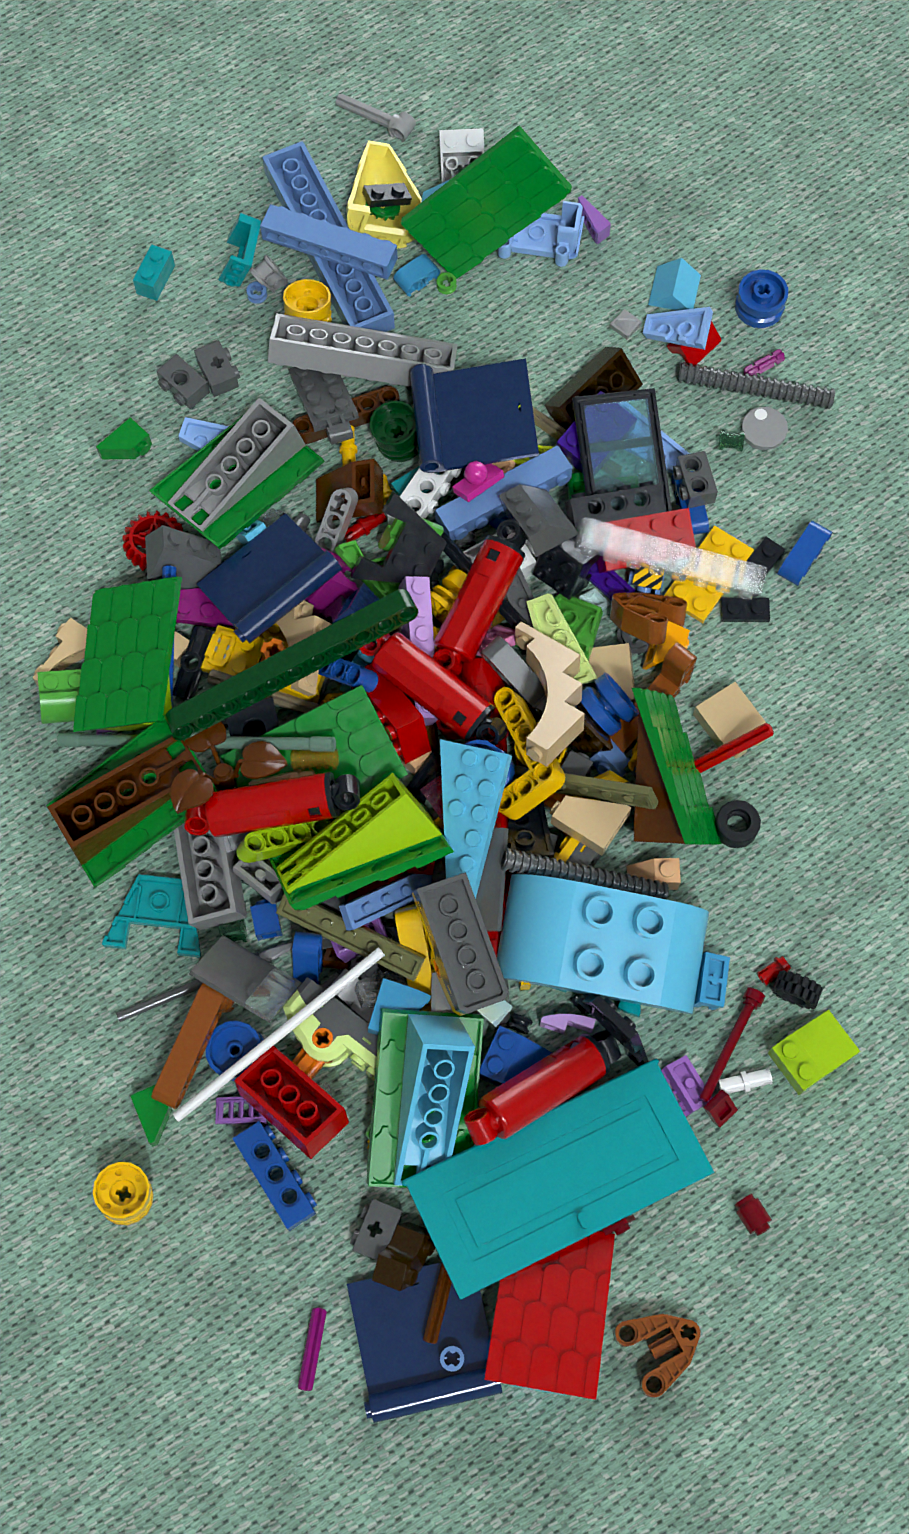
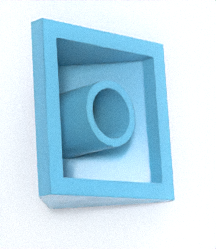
M682 258L657 266L648 305L676 311L693 309L701 275Z

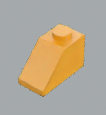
M668 621L665 642L660 645L649 644L642 668L648 670L663 663L666 654L677 642L687 649L690 630Z

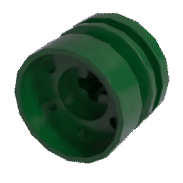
M390 401L378 407L370 420L371 433L378 450L385 458L393 462H405L413 459L418 455L416 450L417 435L414 409L402 401Z

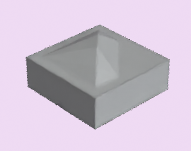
M624 309L610 323V328L628 340L641 326L642 321Z

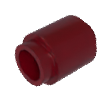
M752 1194L744 1197L734 1205L738 1210L736 1214L750 1235L756 1233L757 1236H760L771 1228L769 1225L772 1221L771 1217L758 1198L755 1199Z

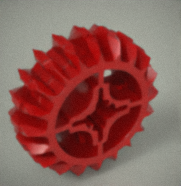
M157 510L154 515L147 511L146 517L138 514V521L131 520V527H125L126 535L122 537L124 542L123 550L126 552L127 559L131 560L132 565L135 567L139 565L142 571L147 568L146 554L140 552L136 546L146 548V535L162 525L184 532L182 524L178 523L174 516L170 518L167 512L162 516Z

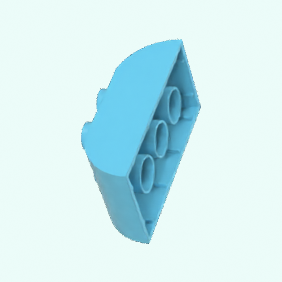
M512 874L497 961L504 979L581 994L600 995L602 998L693 1014L709 911L676 901L572 880L538 875Z

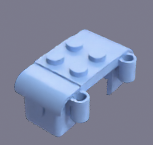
M563 201L562 216L543 213L539 219L508 239L506 244L498 248V256L506 259L510 257L512 251L555 258L556 265L560 267L566 266L569 259H574L578 256L585 217L582 216V205L580 203Z

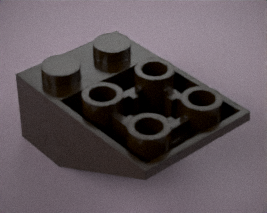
M581 703L576 705V709L585 713L584 730L569 744V747L576 753L611 751L613 745L610 735L594 721Z

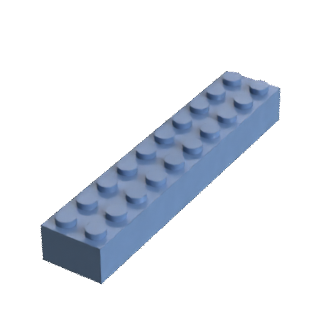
M303 141L262 157L265 175L282 207L348 228ZM307 254L320 281L328 287L331 293V302L343 325L383 332L395 328L394 313L374 275Z

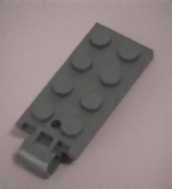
M297 367L288 369L314 432L326 429L331 445L354 438L349 421L358 419L359 416L341 375L322 373L321 371L309 369L303 370Z

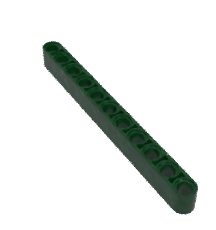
M405 589L396 590L170 709L165 714V719L173 738L178 741L186 740L411 622L417 617L419 611L410 593Z

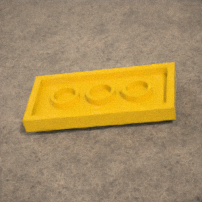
M715 525L696 550L697 555L691 557L664 595L686 600V613L701 623H704L739 574L740 569L754 552L753 548Z

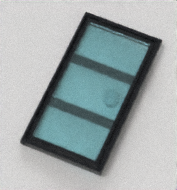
M655 388L581 397L575 396L572 398L586 496L594 495L596 490L608 489L609 493L617 491L616 487L631 485L632 489L638 488L639 483L653 481L654 485L662 484L666 511H672ZM634 495V503L640 507L642 500L638 495ZM612 499L611 507L617 511L619 510V503L617 500ZM589 503V512L596 514V506L593 503Z

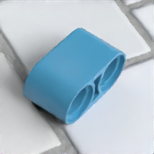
M422 254L401 267L395 273L393 279L405 294L410 297L412 292L421 290L433 278L437 279L441 271L426 254Z

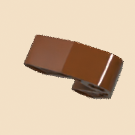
M644 592L615 593L612 596L610 620L620 630L649 644L660 645L665 642L668 621L682 627L684 626L687 601L681 598Z
M659 1314L623 1321L615 1327L613 1333L614 1340L622 1347L632 1346L668 1328L670 1333L647 1345L650 1353L657 1360L677 1348L681 1352L657 1365V1368L642 1376L640 1388L644 1395L651 1398L661 1396L691 1364L701 1333L696 1322L671 1315ZM628 1326L632 1329L633 1338L630 1342L621 1340L619 1336L621 1327ZM682 1326H685L687 1329H693L694 1333L690 1335L693 1337L691 1340L687 1337H681L680 1332L684 1331L681 1329ZM651 1376L656 1377L660 1382V1388L656 1393H651L646 1388V1381Z

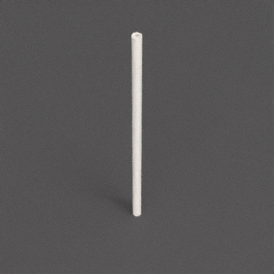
M379 947L181 1106L173 1113L175 1119L180 1122L384 957L385 954Z

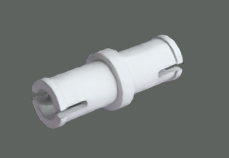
M769 1068L750 1073L743 1071L740 1072V1075L719 1079L718 1085L720 1090L730 1094L742 1090L750 1092L751 1088L771 1085L773 1081Z

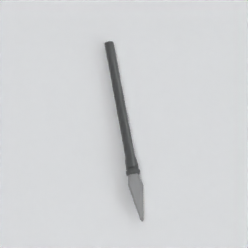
M293 942L254 954L267 962L272 961L292 950ZM198 979L117 1012L119 1022L125 1021L197 991L203 982Z

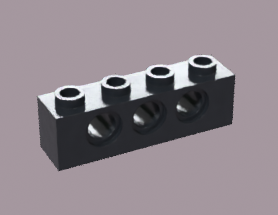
M653 481L639 483L638 488L631 489V485L616 487L617 491L609 493L608 489L594 491V495L586 496L585 492L573 494L571 499L565 502L567 518L575 529H581L598 523L667 512L662 484L654 485ZM634 495H638L641 498L642 505L640 507L634 503ZM612 499H615V500L618 501V503H619V510H618V511H617V510H614V509L611 507V500H612ZM589 503H593L596 506V514L589 512Z

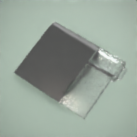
M224 935L219 938L189 973V975L269 1023L302 984L301 981Z

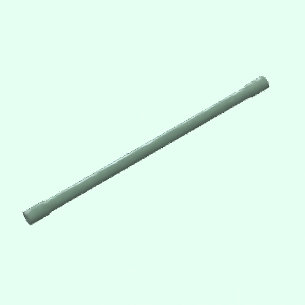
M61 732L57 736V743L59 747H123L137 735ZM226 736L225 742L215 745V749H245V747L253 742L265 741L275 746L277 750L334 752L336 749L335 737L313 736L310 738Z

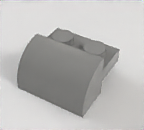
M270 859L253 863H245L240 860L233 866V873L271 904H276L282 900L284 891Z

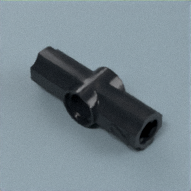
M194 627L186 653L180 661L181 668L173 689V696L185 700L195 696L203 674L201 666L205 658V652L215 632L202 627ZM197 658L199 661L198 666L195 669H189L190 661Z

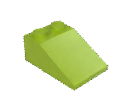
M827 1010L777 1043L768 1051V1054L797 1094L800 1095L861 1051L830 1010Z

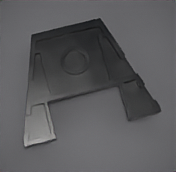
M392 491L382 511L404 523L383 564L380 565L359 556L350 574L354 579L401 583L406 576L430 577L447 544L445 539L404 502L397 493Z
M576 993L570 1002L585 1016L590 1014L609 1033L613 1034L615 1039L627 1049L626 1055L637 1066L649 1062L640 1036L635 1030V1023L627 1016L622 1017L615 1011L617 1009L616 1005L610 999H603L600 995Z

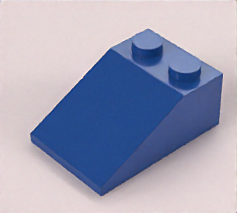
M499 1026L480 1067L479 1078L499 1087L552 1052L520 1034Z

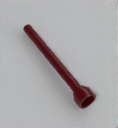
M747 987L742 997L744 999V1007L699 1096L702 1101L708 1102L753 1010L761 1007L766 996L759 990Z

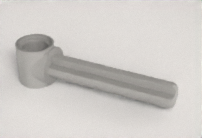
M344 94L337 96V106L387 127L389 135L392 138L396 137L402 140V143L416 126L415 119L406 112L392 116Z

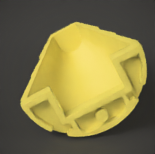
M368 140L357 168V175L347 203L346 213L350 230L366 233L380 240L391 241L397 245L398 249L407 247V243L415 240L408 230L401 225V219L419 205L422 198L390 144ZM405 183L412 197L411 204L401 205L399 215L395 216L394 220L388 218L384 221L382 218L376 219L375 215H370V207L365 206L366 200L362 194L364 185Z

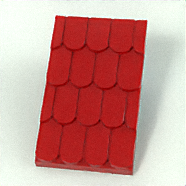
M598 1231L500 1280L484 1380L553 1394L596 1400L615 1234L605 1235L604 1232Z

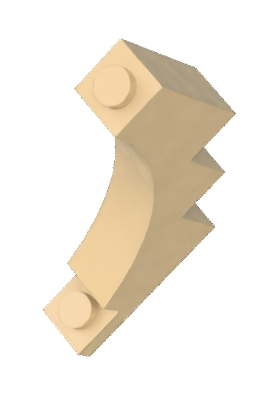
M520 622L515 627V644L521 649L527 650L526 663L538 676L547 700L539 723L526 739V755L533 761L540 762L547 767L584 730L585 713L575 708L582 701V683L574 679L580 672V654L529 625Z

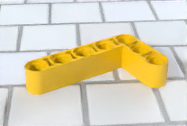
M503 687L496 692L494 703L529 770L504 788L498 812L509 819L517 820L560 789L565 782V774L556 758L546 767L540 762L533 761L526 755V739L537 726V722L525 700L512 689Z
M415 901L395 910L396 927L400 944L426 956L416 980L412 981L407 978L408 986L431 995L432 973H434L430 948ZM431 999L420 1011H431Z

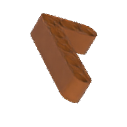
M675 643L664 658L660 674L647 689L671 694L675 698L681 691V686L684 683L687 684L691 679L697 656L680 643ZM635 702L634 705H635V707L637 708V710H638V712H639L638 705H637V703ZM638 716L630 722L620 719L622 728L613 736H610L611 740L623 753H627L636 743L635 740L638 737Z
M202 983L154 1087L152 1099L175 1110L179 1107L222 1012H232L234 1010V1007H232L234 1001Z

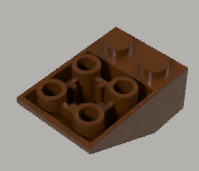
M375 459L348 463L316 479L317 523L322 522L333 492L346 487L354 489L358 495V502L352 518L384 513L382 511L384 508L383 470ZM341 495V498L344 499V503H347L348 500L345 499V495ZM334 515L332 521L340 519L338 516Z

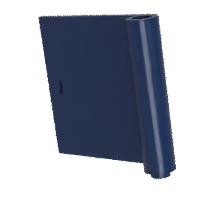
M526 358L434 374L432 367L426 364H417L410 370L421 471L436 473L466 468L473 461H478L485 465L539 456Z
M285 513L196 585L236 628L233 632L242 643L247 641L250 644L338 574L342 567L328 550L324 552Z
M442 1262L423 1266L415 1282H419V1284L407 1287L402 1291L374 1282L372 1278L347 1284L369 1394V1401L364 1402L367 1419L372 1418L373 1423L503 1393L501 1383L484 1380L491 1338L480 1291L460 1300L453 1285H451L438 1341L436 1344L423 1341ZM448 1346L458 1347L464 1354V1363L457 1371H448L440 1363L441 1352ZM448 1351L444 1356L447 1357V1359H444L447 1366L450 1364L457 1366L460 1362L457 1360V1358H460L458 1352L452 1354Z

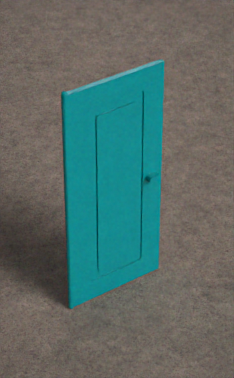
M653 1059L560 1104L507 1139L496 1137L487 1144L475 1145L402 1181V1185L407 1187L460 1300L715 1173L658 1065V1059Z

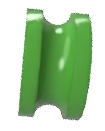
M445 272L437 277V289L440 293L447 295L456 290L457 281L452 273ZM448 280L450 286L446 287L445 284L443 285V281Z

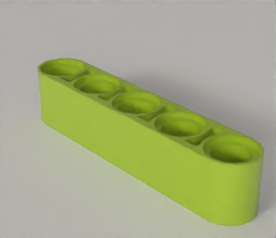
M337 818L251 832L238 845L236 850L237 856L245 863H253L295 850L305 845L318 834L315 829L321 832ZM248 845L252 846L254 850H251Z

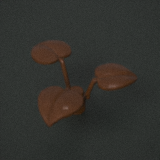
M219 722L184 740L186 746L194 752H204L209 748L211 749L217 764L213 771L214 778L205 772L199 775L193 769H187L179 773L171 785L170 794L176 813L179 814L187 809L206 803L213 795V783L220 790L234 788L236 778L239 777V769L243 776L250 779H259L272 775L288 765L287 760L272 744L265 741H257L245 747L243 750L244 759L237 761L233 771L230 765L221 763L215 749V745L225 742L227 736L225 726L222 722Z

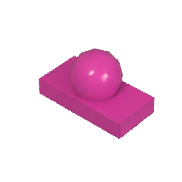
M473 461L465 468V478L452 486L456 495L470 502L505 477L504 472L492 463L484 465L481 462Z

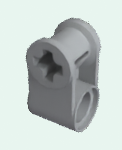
M267 254L260 264L250 269L256 280L273 293L278 288L286 287L288 284L286 276Z

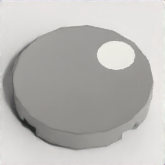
M758 407L751 410L744 417L741 430L744 440L751 447L758 450L775 449L784 442L788 432V425L784 416L776 409Z

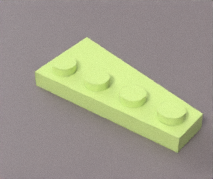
M545 594L526 601L534 629L580 654V672L574 679L581 682L582 685L595 681L597 676L552 594Z

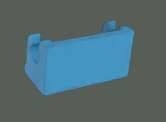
M709 952L702 954L694 1007L707 1006L710 1010L724 1007L730 957Z

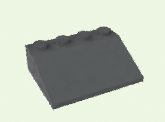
M494 828L476 896V902L487 932H498L502 929L506 871L501 870L500 858L502 852L507 848V828ZM445 856L435 860L432 884L446 879Z

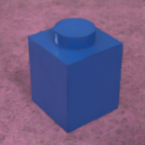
M268 900L256 902L255 906L250 907L258 941L283 936L279 914L276 913L278 909L276 904H271Z

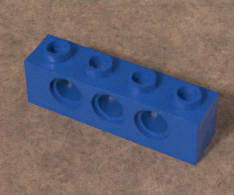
M258 1121L232 1139L287 1230L291 1231L316 1214L313 1208L317 1204L310 1192L303 1193L299 1185L304 1182L296 1169L293 1171L289 1170L286 1165L289 1158L283 1148L277 1149L272 1140L276 1137L269 1125L263 1127L261 1122ZM268 1146L270 1148L269 1155L264 1159L257 1158L256 1152L258 1148ZM275 1168H281L284 1172L282 1179L279 1181H272L270 1179V1173ZM290 1190L296 1191L297 1200L293 1204L284 1203L285 1193Z

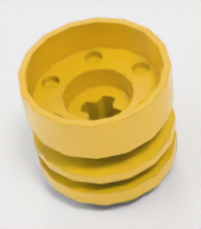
M302 279L287 286L283 294L284 315L332 323L331 293L326 285L316 280Z
M459 569L452 570L442 579L443 586L436 585L433 587V592L430 591L432 614L440 623H443L467 576L466 573Z
M117 1162L108 1165L99 1173L94 1181L93 1197L96 1206L107 1220L116 1225L128 1226L139 1222L148 1214L152 1206L154 1194L150 1181L140 1167L129 1162ZM128 1190L131 1197L125 1198L124 1202H122L118 1195L120 1193L124 1194Z

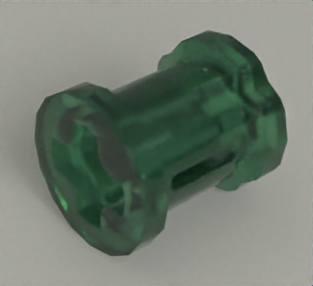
M721 429L719 450L731 448L742 452L745 432H725V429Z
M240 920L237 924L226 926L223 923L219 924L220 937L224 935L234 942H248L244 920Z

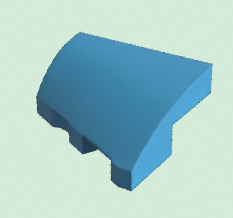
M383 978L368 1026V1033L378 1035L381 1008L420 1011L425 1004L430 1002L431 995Z

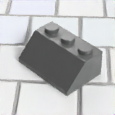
M519 484L499 495L507 518L519 524L526 539L525 543L535 557L578 535L575 527L547 490Z
M164 525L145 536L147 580L162 579L163 566L176 567V577H182L181 590L199 588L196 584L221 565V550L208 539Z

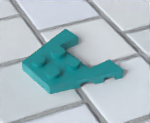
M138 874L123 902L122 909L112 922L108 935H105L102 941L103 947L126 949L131 924L181 929L177 954L201 958L198 930L189 925L182 879Z

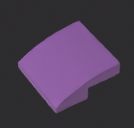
M687 1055L670 1063L661 1070L667 1083L671 1085L672 1092L685 1117L708 1103L702 1101L699 1097L705 1085Z

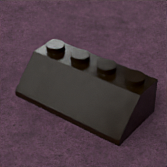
M605 347L544 406L556 423L568 429L575 421L572 398L575 396L597 395L600 391L604 394L638 390L643 383L622 348Z

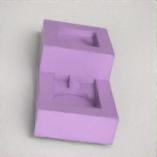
M555 1014L542 1017L540 1027L564 1034L567 1025L592 1033L596 1019L575 1014Z

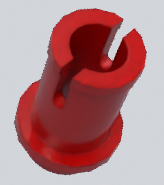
M783 956L780 958L775 957L774 962L756 974L762 983L767 986L777 978L780 971L785 970L788 972L791 967Z

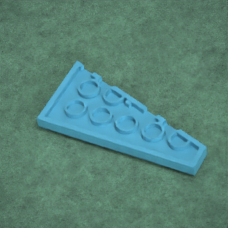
M440 739L444 836L454 850L453 853L445 856L446 879L466 872L476 899L512 756Z

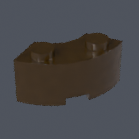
M410 1222L398 1224L390 1243L383 1252L378 1254L372 1281L398 1291L406 1289L409 1285L413 1286L427 1257L431 1256L435 1250L427 1229Z

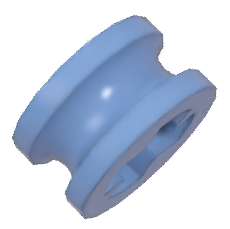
M259 282L250 283L247 287L249 301L255 304L264 302L267 298L266 286L261 285ZM253 291H261V295L253 294Z
M448 1346L441 1352L440 1363L448 1371H457L464 1363V1354L458 1347ZM448 1351L452 1354L455 1352L459 1353L460 1358H457V1360L460 1362L457 1366L453 1364L447 1366L444 1362V1359H447L444 1356Z

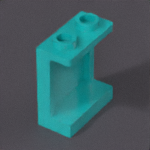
M242 213L239 214L227 238V243L239 247L237 257L233 255L229 257L219 275V281L231 287L241 286L252 267L261 220Z

